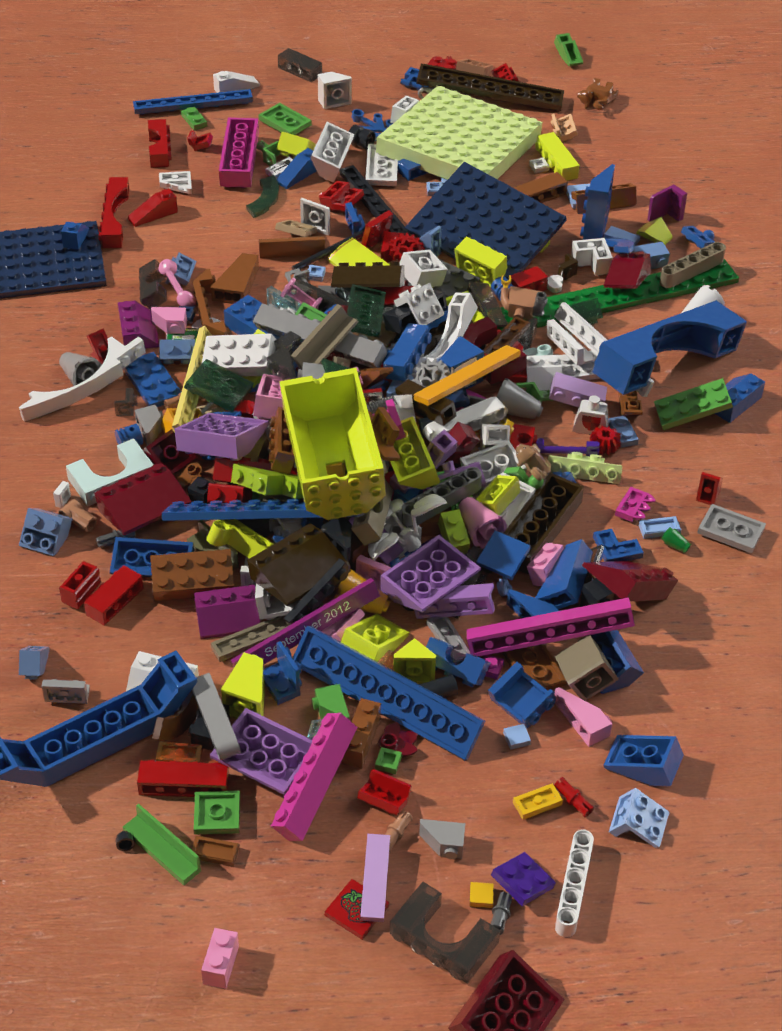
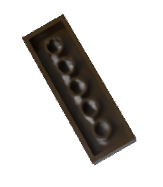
M551 472L548 474L543 486L535 491L503 533L530 545V550L518 570L529 574L527 566L545 543H552L582 503L584 486Z

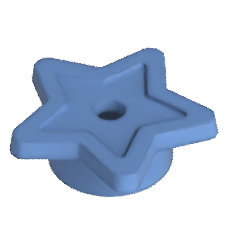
M504 576L503 579H499L497 582L500 596H507L508 590L512 589L508 579Z

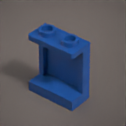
M518 662L488 689L490 699L520 724H524L526 729L531 725H535L541 715L546 710H550L556 701L554 691L551 689L546 690L526 674L523 666Z

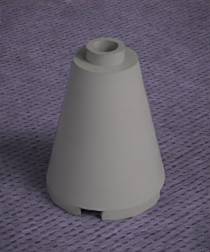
M65 352L59 359L61 368L73 386L90 378L102 366L93 357L72 352Z
M505 378L497 398L508 409L507 414L535 419L536 416L540 417L543 410L541 402Z

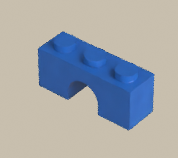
M434 637L429 638L426 648L436 655V671L440 668L444 670V675L446 676L451 674L454 678L456 676L463 679L462 683L474 687V684H482L491 662L467 653L464 661L459 665H455L451 659V652L454 646Z

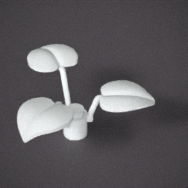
M430 494L414 504L415 509L411 510L414 530L410 528L405 529L395 514L402 510L404 502L401 499L392 500L386 520L391 516L394 517L402 530L400 533L401 537L394 532L390 534L382 533V537L378 542L370 543L368 546L371 558L375 561L382 552L389 549L397 541L402 546L405 545L408 552L417 550L421 546V542L418 538L420 534L417 530L415 517L446 504V500L436 494Z

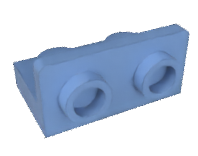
M179 252L176 258L172 257L171 261L177 264V271L174 276L179 283L187 286L197 261ZM167 277V279H166V281H165L166 284H168V283L170 282V280L168 279V277Z
M195 339L160 340L159 360L163 361V364H174V361H181V364H189L195 346Z

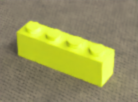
M554 132L537 135L535 148L554 173L558 172L567 181L577 179L580 165Z

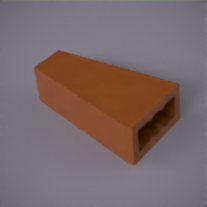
M242 253L211 286L212 301L234 304L249 295L259 270V256Z

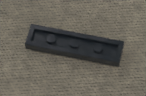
M340 558L284 617L289 625L320 607L321 602L334 592L335 587L347 578L348 573L351 571L347 564Z

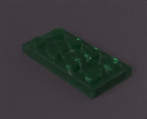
M352 284L347 315L357 319L358 323L351 332L379 337L386 295L385 291Z

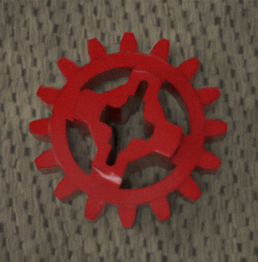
M400 233L399 237L395 235L390 240L389 255L393 256V260L398 259V262H400L403 252L425 250L423 242L419 243L420 238L415 239L414 234L409 236L406 233L403 236Z

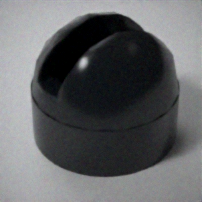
M121 831L117 834L115 842L118 850L128 851L133 848L134 838L130 832Z

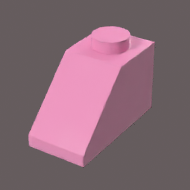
M151 307L152 321L156 326L167 334H185L187 325L186 308Z

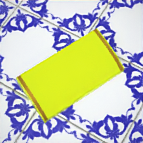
M354 238L344 242L328 257V261L334 266H339V263H349V266H356V262H366V266H372V262H383V265H389Z

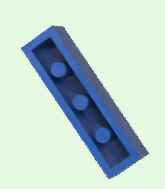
M408 323L383 364L384 367H393V371L385 379L406 381L409 375L412 374L413 368L418 364L419 358L424 354L425 348L431 342L432 335L429 333L428 325Z

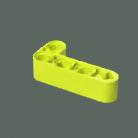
M237 519L215 520L206 538L214 546L220 547L228 544L249 559L273 545L272 542Z

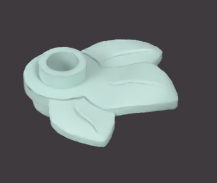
M547 344L523 350L527 356L553 355V349Z

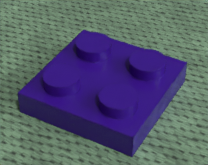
M525 852L494 868L491 876L521 906L550 891L556 883Z

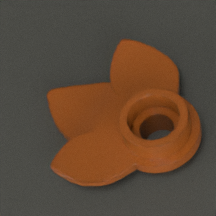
M191 463L173 475L181 487L185 488L190 486L198 476L202 477V467L198 463Z

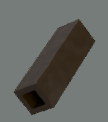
M409 379L395 388L397 395H412L415 412L442 426L457 416L454 402L445 397L429 406L415 401L414 394L425 387Z

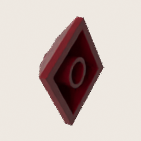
M173 429L143 450L153 465L162 463L172 474L197 458L195 453L186 454L185 451L177 450Z

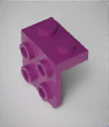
M673 184L653 194L650 198L647 220L650 222L667 214L677 221L683 220L687 193Z

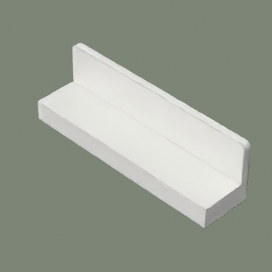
M554 319L547 320V336L576 365L595 362L596 358L567 330H564Z

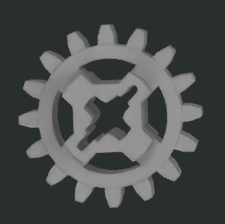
M434 358L433 362H430L427 359L426 364L421 362V367L415 368L417 373H412L414 379L411 381L426 388L451 375L448 366L442 360L438 362Z

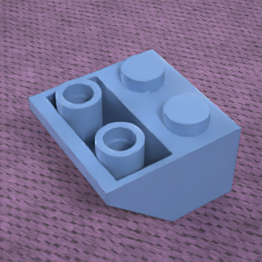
M28 508L19 546L55 556L68 537L72 518L39 508Z

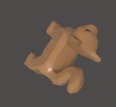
M536 444L532 446L518 445L516 447L517 466L525 465L531 475L537 480L541 481L542 477L545 480L551 472L552 465L547 458L544 459L539 454L541 451Z

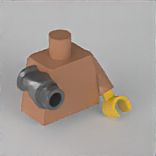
M502 275L501 284L503 288H501L500 301L504 309L508 311L509 317L514 318L516 316L530 321L534 316L538 317L544 314V307L548 301L545 292L513 286L508 288V285L511 284V275H509L508 281H504Z

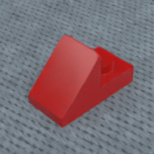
M104 328L87 335L93 350L91 356L101 364L104 363L108 353V337Z

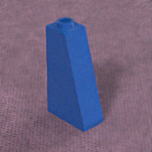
M582 539L565 546L535 598L553 604L557 609L578 603L588 571L582 564L590 562L593 554L592 550Z

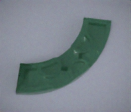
M274 175L260 179V185L263 188L261 196L254 202L246 205V210L253 218L264 214L277 202L279 185Z

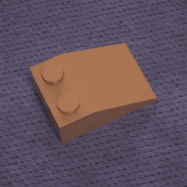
M471 59L457 61L456 70L489 76L493 69L492 64Z

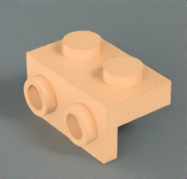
M552 114L553 120L551 124L553 131L560 138L561 142L578 135L571 114L557 119L555 114Z

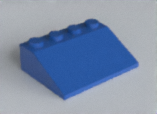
M615 164L610 165L593 178L589 187L586 186L585 196L588 199L584 201L583 210H586V213H583L582 223L585 224L584 227H581L580 232L583 240L604 237L609 216Z

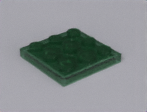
M206 359L186 381L184 388L193 394L205 398L208 402L214 403L224 410L233 413L250 392L254 383Z

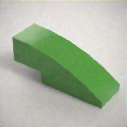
M570 33L556 35L554 44L564 62L569 66L583 64L576 42L571 39Z

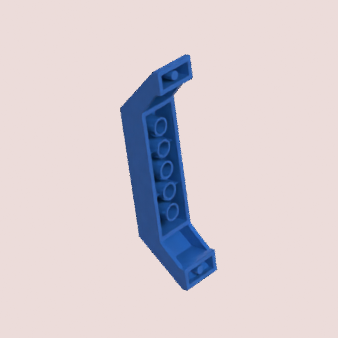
M174 651L157 659L158 663L139 686L25 741L1 739L0 737V780L47 787L152 735L157 717L165 718L172 714L174 715L198 682L196 676L179 653Z

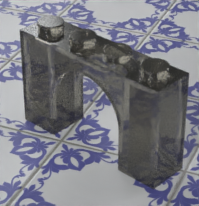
M422 882L390 921V934L398 942H404L409 945L415 953L422 954L430 959L435 966L442 967L450 972L455 979L462 980L468 984L499 943L500 930L480 918L469 934L461 941L450 944L436 941L428 934L425 926L441 906L442 893Z

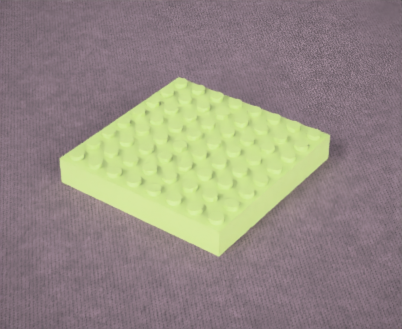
M437 86L377 137L376 153L393 160L406 159L421 164V170L447 180L463 162L498 179L537 142V135H541L543 122L535 118L526 117L520 113L512 112L509 109L500 108L495 104L474 99L469 95L451 91L443 86Z

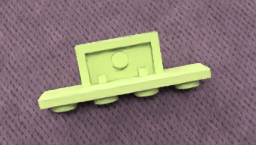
M572 452V454H568L567 458L548 456V461L552 465L551 473L571 472L574 478L620 484L622 465L604 463L605 459L601 458L600 455L591 454L589 457L583 456L580 452Z

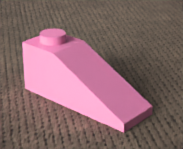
M559 687L555 689L556 706L588 747L610 737L612 721L600 708Z

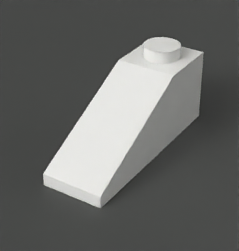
M221 71L213 74L214 90L216 93L247 90L260 86V83L254 76L230 71Z

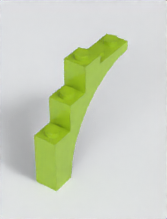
M239 463L233 464L232 483L251 488L252 491L263 495L282 494L295 499L303 498L299 476L259 469Z

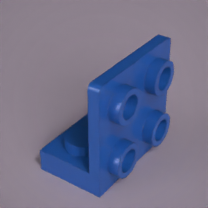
M281 641L277 642L278 663L264 668L265 686L277 705L300 696V686H302L300 679L301 667L297 661L294 662L289 648L284 647Z

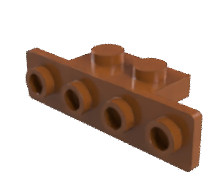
M377 407L374 416L368 411L380 457L384 461H399L400 456L393 447L396 438L399 436V428L385 407Z

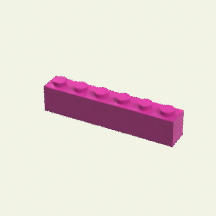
M327 713L322 719L321 726L313 737L312 744L303 757V762L298 772L294 775V780L284 795V800L279 810L275 813L271 827L288 841H303L358 728L342 713Z

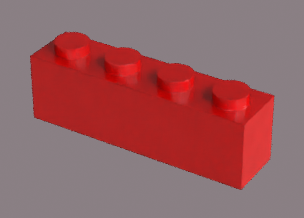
M140 761L137 778L139 795L195 797V792L228 791L229 767L220 762Z

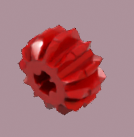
M603 425L601 428L595 427V430L590 434V441L600 443V455L606 453L608 456L610 453L615 454L616 450L620 447V433L616 429H610V426L607 428Z

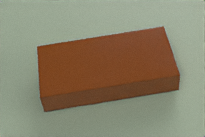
M196 835L191 850L199 856L200 861L234 867L240 844Z

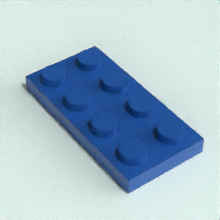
M154 352L142 355L123 368L147 406H163L164 400L176 397L181 393V390Z

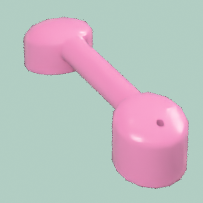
M169 259L161 261L158 267L159 273L170 280L178 294V305L194 307L196 297L188 291H183L174 276L177 271V264Z

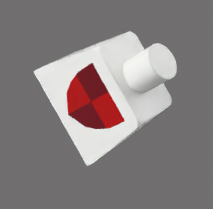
M596 395L590 396L589 400H581L572 432L591 434L595 427L601 428L603 425L607 428L609 426L608 405L600 402V398Z

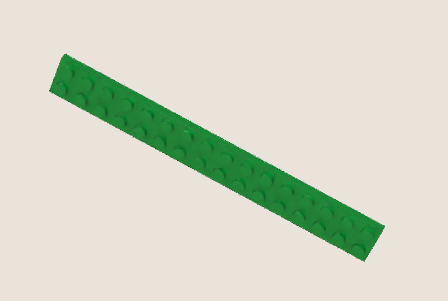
M724 259L723 263L671 288H665L660 285L661 272L650 274L636 289L604 288V285L553 295L547 297L548 301L542 316H534L532 320H526L530 322L528 330L547 326V320L554 319L557 323H560L554 316L562 302H566L584 318L696 293L704 285H709V289L736 284L739 282V277ZM504 307L482 311L484 317L488 316L497 325V330L502 331L513 319L508 316V311Z

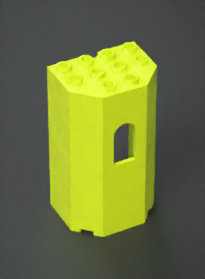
M357 368L324 373L319 379L307 376L279 381L284 414L306 511L327 520L369 512L386 496L384 468ZM340 462L345 463L346 476L339 477L336 474H327V465Z

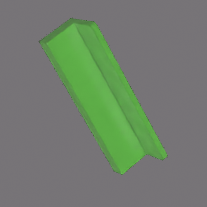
M137 804V816L123 826V831L130 832L135 843L182 885H186L201 872L199 856L146 809Z

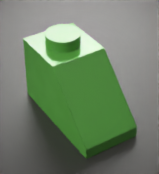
M340 684L315 689V697L312 698L314 710H318L321 719L327 713H342L350 720Z

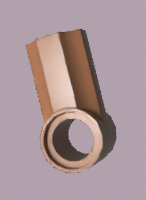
M75 499L58 511V514L72 518L71 523L85 532H92L98 523L97 518L85 511L82 505Z

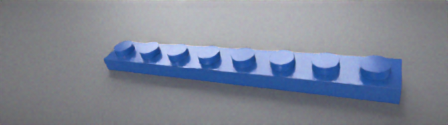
M251 89L139 100L133 101L135 114L143 115L146 113L185 110L189 107L201 109L212 106L247 104L253 102Z

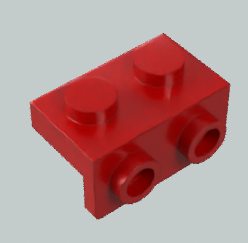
M373 769L370 772L368 782L359 790L357 798L369 805L384 809L387 813L398 815L408 803L412 786Z

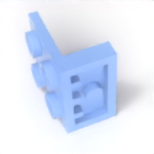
M634 788L619 797L609 833L616 837L631 830L650 845L658 848L661 845L669 811L637 788Z

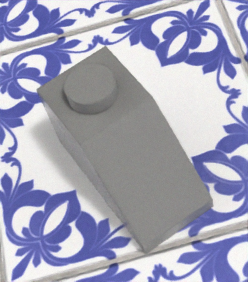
M156 405L135 410L136 424L139 426L147 446L154 442L162 431L160 424L164 416L162 411H158Z
M420 819L419 835L440 857L462 859L465 823Z

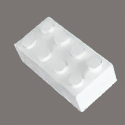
M272 334L206 336L201 369L209 377L275 375L280 343Z

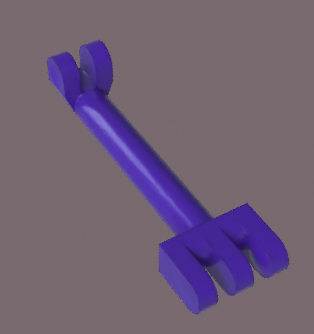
M537 439L540 453L572 454V452H580L589 457L591 454L599 455L600 443L596 441H587L586 447L544 446V439Z

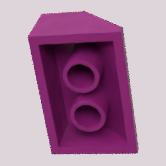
M135 300L118 302L124 346L140 337L144 342L145 349L159 347L156 325L152 321L151 310Z
M255 585L194 593L200 639L231 635L260 623L255 600Z

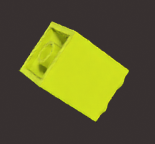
M244 652L221 688L222 704L229 705L230 718L237 720L245 708L264 716L263 659L257 655Z

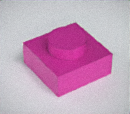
M484 655L482 659L491 662L485 676L498 679L504 665V659Z

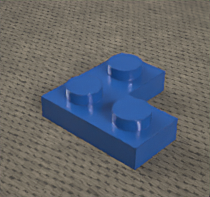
M612 529L593 533V539L604 562L630 561L643 558L644 552L637 539L618 542Z

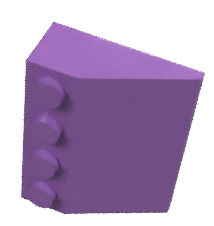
M207 413L175 428L176 447L178 451H185L186 454L198 453L200 456L212 455L215 458H230L232 461L241 460L243 456L250 453L270 423L269 420Z
M438 535L381 575V591L388 595V598L393 602L423 612L478 573L481 567Z
M245 708L232 725L241 753L220 761L214 749L210 754V758L285 795L294 780V775L298 772L303 762V757L312 744V740Z

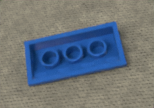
M115 537L109 573L113 574L124 565L143 577H152L151 555L195 552L193 542Z

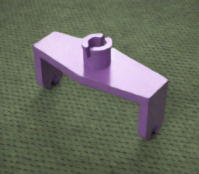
M453 460L441 464L444 473L438 475L439 480L456 475L467 468L476 467L482 473L481 487L486 486L479 462L456 469Z

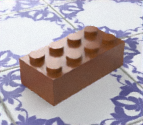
M231 549L150 556L154 602L195 598L194 593L234 587Z

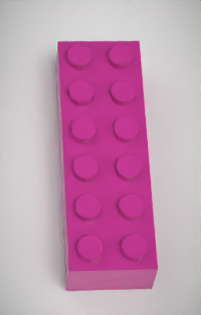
M228 117L219 166L220 186L251 187L257 151L256 146L259 137L258 118Z

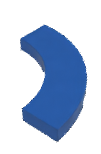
M613 237L605 238L608 247H614L615 253H631L634 250L633 241Z

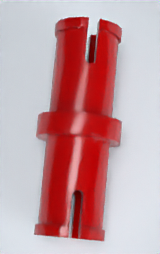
M564 777L559 779L561 782L557 780L554 786L566 798V802L569 805H573L584 818L588 817L587 812L591 814L594 806L581 795L582 792L579 789H574Z

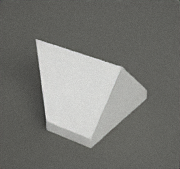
M481 424L480 451L508 441L510 425Z

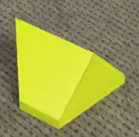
M661 217L644 224L637 231L638 235L656 243L663 242L664 245L673 237Z

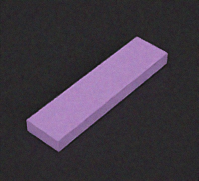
M367 834L360 921L384 922L390 835Z

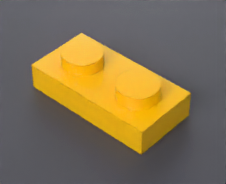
M553 783L513 798V804L522 820L559 807L563 803V799Z

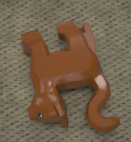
M594 78L593 84L589 85L586 90L578 92L577 98L585 104V109L593 100L595 101L593 104L594 108L602 110L604 105L618 97L619 90L613 91L612 82H607L604 87L600 85L601 79Z

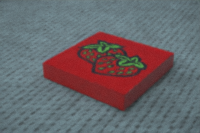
M351 879L324 911V916L363 940L376 922L360 921L363 885ZM387 900L385 901V911L389 907V901Z

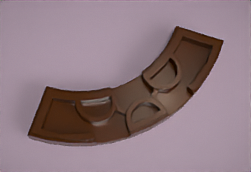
M192 690L179 707L180 711L177 714H172L165 718L157 717L152 736L153 739L172 740L182 735L190 727L196 718V712L199 708Z

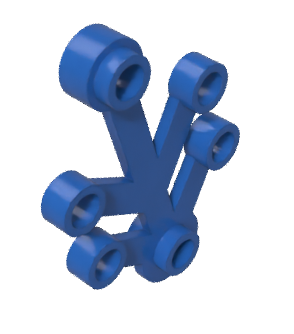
M354 109L352 111L351 118L354 122H363L369 126L361 127L375 132V141H377V137L381 134L376 132H384L393 124L390 123L391 119H388L384 127L383 116L380 113H375L373 121L363 117L364 112L362 110Z

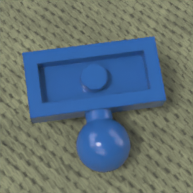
M684 226L681 230L686 239L696 243V246L700 249L715 243L713 241L715 234L711 230L701 232L694 226Z

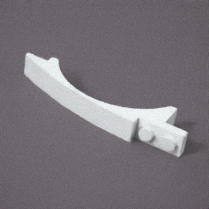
M111 336L107 339L108 353L106 359L95 374L82 383L67 389L51 392H30L29 397L31 399L19 407L22 420L28 421L69 406L101 390L123 376L122 369L146 353L143 340L137 337L124 346Z

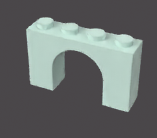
M135 439L117 445L119 459L125 466V469L117 475L99 476L91 471L83 459L66 465L68 480L87 507L97 503L94 492L153 466V463Z

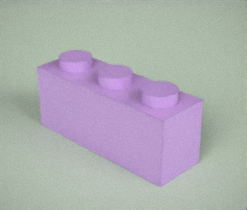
M556 372L550 385L549 399L579 407L581 400H589L590 396L596 395L600 398V402L605 403L607 387Z

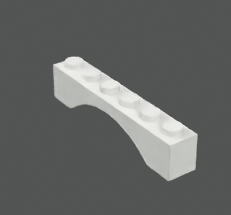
M471 293L454 294L448 305L447 322L440 342L430 354L419 359L416 367L420 368L421 362L426 364L427 359L433 362L435 358L439 362V359L460 336L463 337L478 308Z

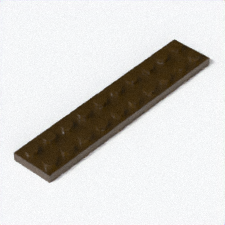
M422 63L416 84L435 88L443 86L451 91L463 92L464 94L489 97L495 100L500 99L510 103H521L522 105L547 108L553 111H561L564 90Z

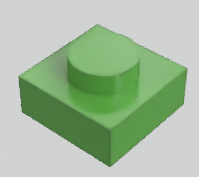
M381 747L375 763V770L396 774L402 758V752Z

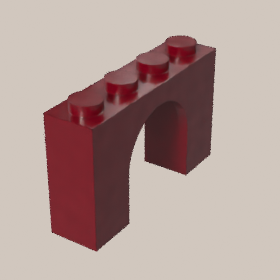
M487 316L469 324L463 338L479 348L491 342L497 336V325ZM521 350L518 358L484 375L483 379L492 385L527 369V355Z

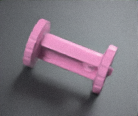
M292 278L285 285L280 295L282 298L288 295L299 304L304 302L319 309L323 299L320 297L315 300L294 285L296 282L295 278ZM293 289L297 291L295 295L291 293Z

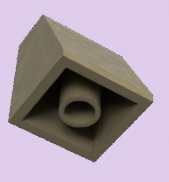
M591 635L580 638L577 643L562 650L560 654L555 656L568 685L584 701L619 680L599 645Z

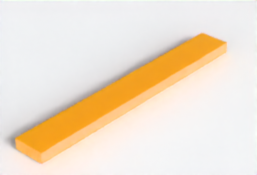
M506 345L415 393L414 400L429 406L518 358L521 350Z

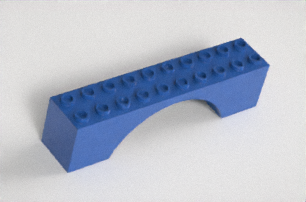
M713 301L602 342L599 346V353L594 362L595 365L592 372L622 395L647 386L657 358L656 353L681 350L700 353L714 359L737 350L747 321L718 301Z

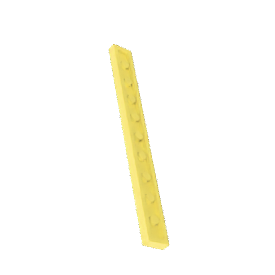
M206 326L199 328L172 424L174 433L175 428L192 421L194 418L205 376L201 365L206 336H212Z

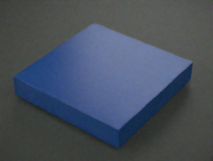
M495 530L476 563L483 568L512 580L527 556L530 545Z

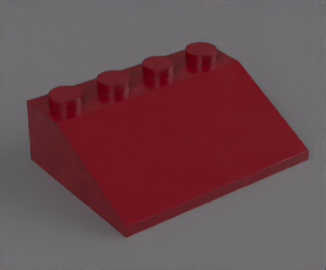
M162 463L154 464L144 471H139L133 476L121 479L115 484L94 492L99 512L124 536L162 519V512L172 505L173 502L183 501L184 504H191L192 502L172 472Z
M629 561L584 562L582 564L586 570L620 599L629 598L630 601L667 599L678 582V579L673 576L674 573L667 568Z
M514 950L499 955L448 1029L450 1031H544L565 999Z

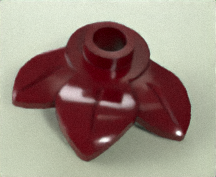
M395 722L384 729V734L378 741L379 749L382 747L402 752V756H411L418 750L413 745L417 740L418 734L413 731H402L398 722Z

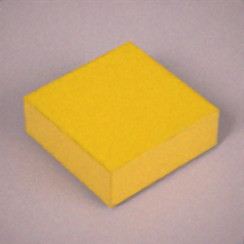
M471 882L469 906L493 908L494 884Z

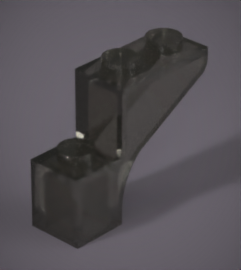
M290 331L274 341L275 353L267 357L269 371L273 375L275 374L283 381L296 379L294 360L291 355L302 344L301 336Z

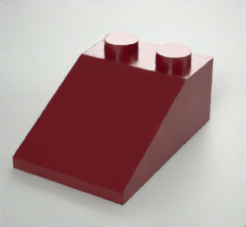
M643 251L618 253L612 260L604 282V288L636 289L651 273L650 254H645Z

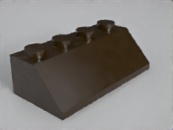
M356 262V266H349V263H339V266H334L331 288L405 286L404 265H400V262H389V265H383V262H372V266H366V262Z

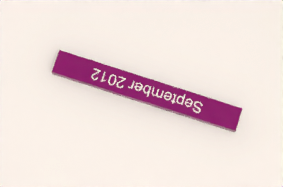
M372 578L366 580L248 649L245 653L262 658L263 665L277 657V642L281 641L284 647H288L290 650L299 644L307 626H312L322 631L380 597L375 581ZM242 654L231 659V662L234 667L238 663Z

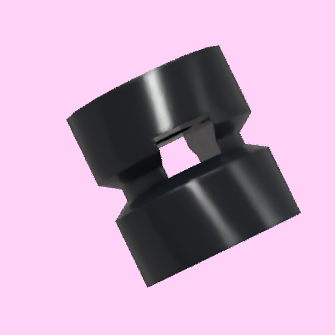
M356 124L350 128L349 132L354 134L351 142L352 145L368 150V144H374L376 138L374 131L364 129Z

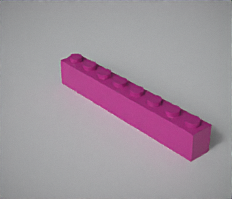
M629 598L470 628L467 629V642L470 654L484 656L633 627L635 624Z

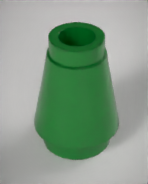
M669 527L661 538L665 545L683 553H686L691 546V543L675 528Z

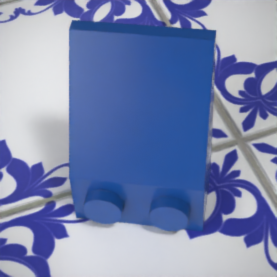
M617 735L603 766L607 770L648 785L671 786L684 754L676 736Z

